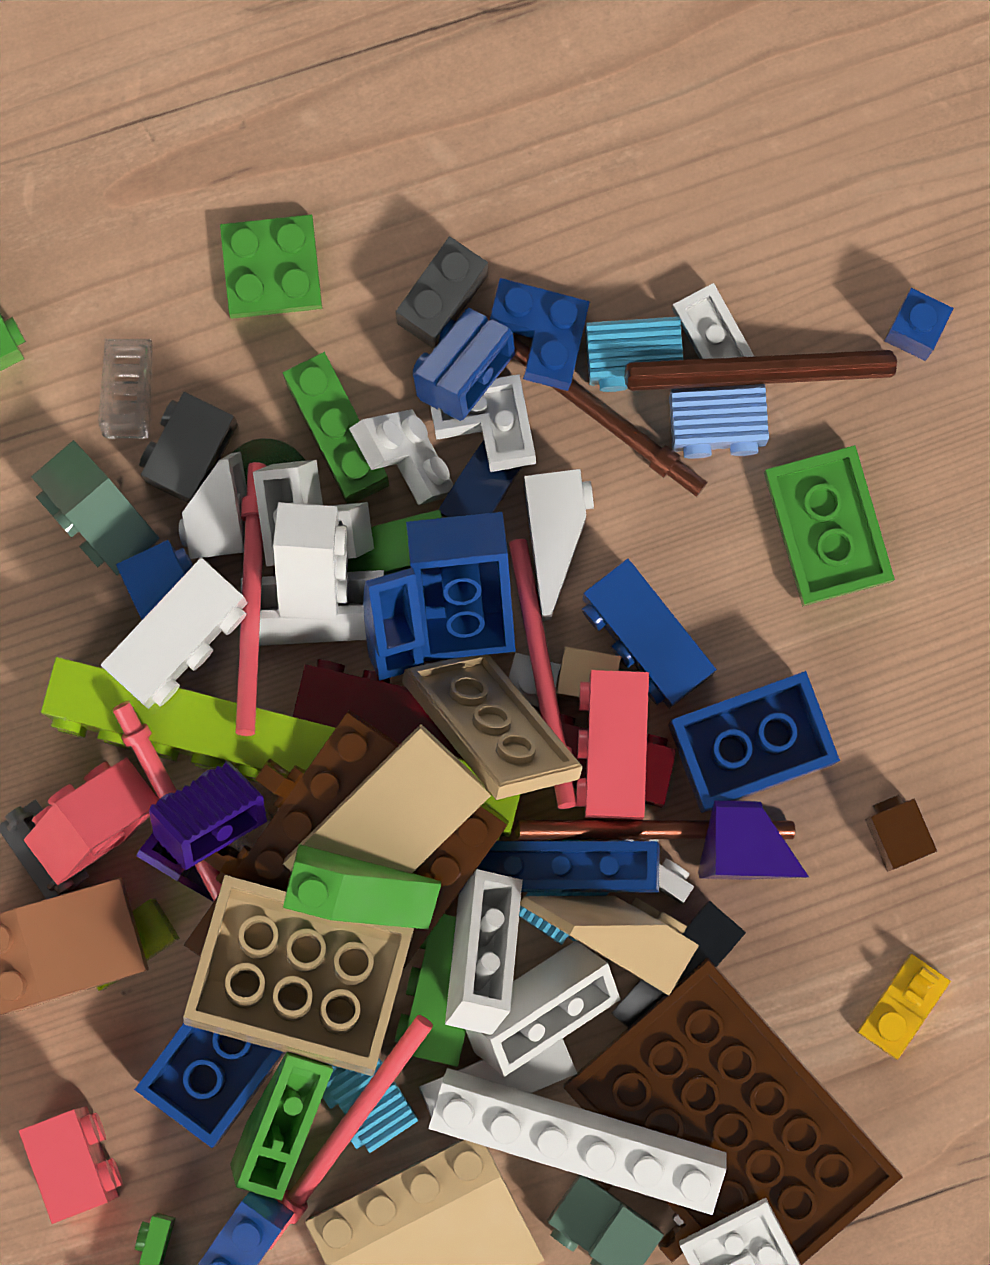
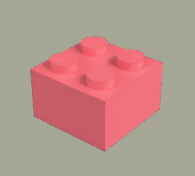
M127 757L112 767L107 761L101 763L83 778L85 783L77 789L71 784L66 785L48 799L49 806L33 817L32 822L35 824V827L25 837L24 842L57 886L127 841L150 816L149 809L151 805H156L159 800Z
M87 1106L18 1130L52 1224L119 1197L117 1187L123 1185L122 1178L113 1158L106 1160L100 1142L106 1140V1134L97 1112L90 1114Z

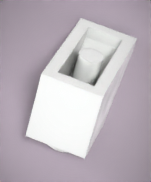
M241 452L231 453L218 461L182 512L183 519L179 522V536L182 545L188 547L190 559L244 552L245 522L241 519V500L247 494V486Z

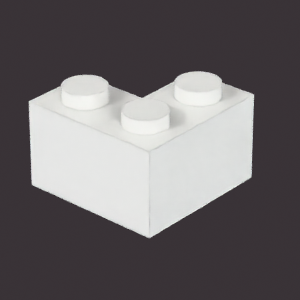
M317 460L271 464L253 472L266 566H275L273 541L278 502L323 505ZM368 502L331 505L338 508V526H347L346 551H348V559L357 558L374 549Z

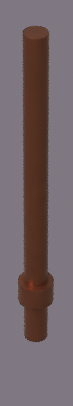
M513 335L515 347L513 358L526 367L530 347ZM572 380L568 391L552 387L650 461L649 467L663 478L668 475L696 497L708 483L679 461L681 456L669 446L665 445L663 448L574 380Z
M517 820L515 834L517 839H706L710 820ZM771 820L783 839H794L795 824L793 821Z

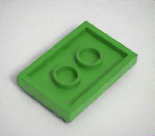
M856 445L769 468L764 471L802 607L891 583L895 580Z

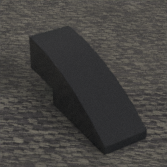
M711 901L701 908L682 934L699 946L676 985L707 958L717 967L746 934L740 926ZM640 979L611 1014L628 1028L666 994Z

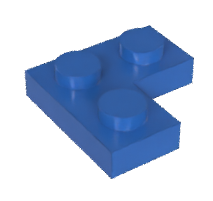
M500 278L489 321L493 319L509 327L514 334L532 338L523 380L566 391L569 390L590 301Z

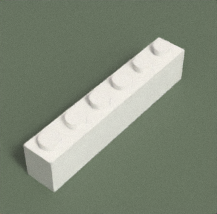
M447 1068L428 1128L713 1215L727 1170L726 1152Z

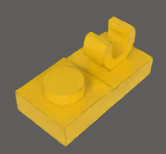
M909 954L856 1032L889 1056L898 1060L951 981L915 955Z

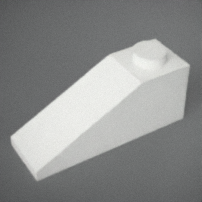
M580 469L524 476V491L542 621H548L552 618L585 524L586 510L594 509L591 481L582 482Z

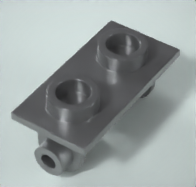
M35 799L24 808L20 806L5 816L7 820L0 824V833L44 897L50 899L66 894L89 878V875L83 869L57 886L24 842L25 837L35 827V824L32 822L33 817L43 810Z

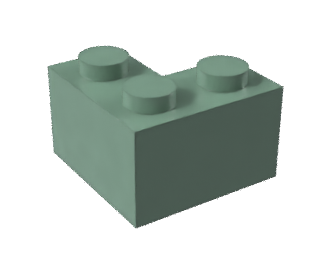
M74 440L31 476L43 490L36 498L71 538L79 532L86 539L79 547L97 568L106 562L114 573L119 575L117 563L149 549L160 539L114 483Z
M579 1174L547 1219L548 1223L554 1227L550 1236L573 1252L580 1245L593 1258L590 1262L591 1265H644L664 1236L661 1230L588 1177Z

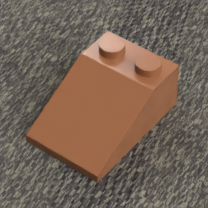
M123 878L0 913V1015L23 1011L149 970Z

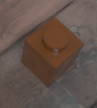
M897 795L873 805L876 815L865 819L887 872L937 852L915 798L902 803L900 796Z

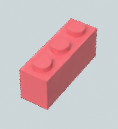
M591 670L589 682H580L579 710L588 711V730H578L577 758L586 759V778H580L576 781V807H585L584 818L642 820L644 818L649 672Z

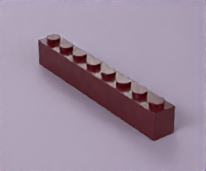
M318 659L316 667L305 664L292 717L336 728L350 709L398 744H401L421 724L457 759L464 760L406 687L390 684L391 678L379 681L376 672L371 670H364L362 677L344 673L345 665L328 660ZM560 714L566 746L572 749L573 756L583 766L580 778H586V759L577 758L578 730L588 729L574 726L576 718ZM647 734L645 804L662 808L665 804L677 749L667 747L668 739ZM577 780L573 781L574 788H576Z

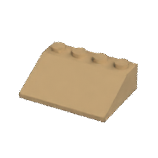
M224 875L183 1016L184 1025L373 1076L414 928L332 921L283 908L285 891Z
M463 1139L334 1204L305 1221L326 1265H537L545 1261L488 1147Z

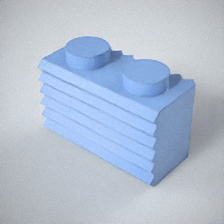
M765 384L671 389L669 404L672 450L675 452L683 451L684 458L712 456L711 450L730 448V455L748 456L757 454L758 447L766 446L769 440Z

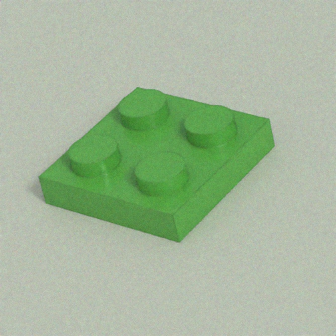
M312 215L220 224L228 309L231 319L323 309Z

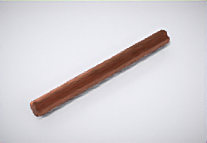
M891 350L633 362L626 365L624 377L625 384L631 391L891 378L896 374L897 358Z

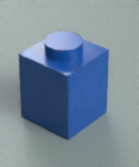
M911 288L884 342L926 361L934 350L954 308Z

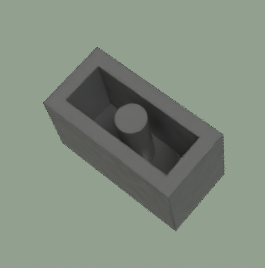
M449 236L396 310L397 324L434 349L439 343L440 334L450 320H457L487 278L488 262Z
M183 392L178 402L172 400L167 406L160 423L165 428L157 443L151 441L147 445L140 459L139 466L144 468L141 476L146 483L189 503L221 459L238 424L233 415Z

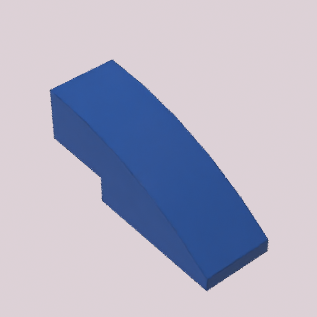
M413 568L365 581L363 607L368 655L379 681L404 674L405 669L424 665L422 646H425L416 575Z

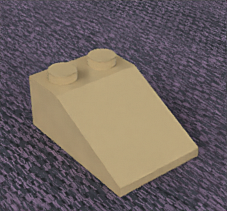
M523 896L520 901V906L667 995H670L699 946L682 935L687 926L664 912L660 914V911L638 898H635L631 905L616 896Z

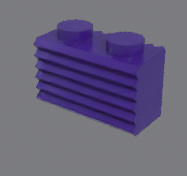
M225 761L222 767L217 766L216 769L205 771L196 781L193 780L190 786L185 785L182 791L176 790L175 793L164 795L157 801L156 805L152 804L149 809L153 834L156 840L161 843L162 847H165L168 853L170 852L171 856L176 859L178 864H181L184 870L189 869L267 822L263 796L227 761Z

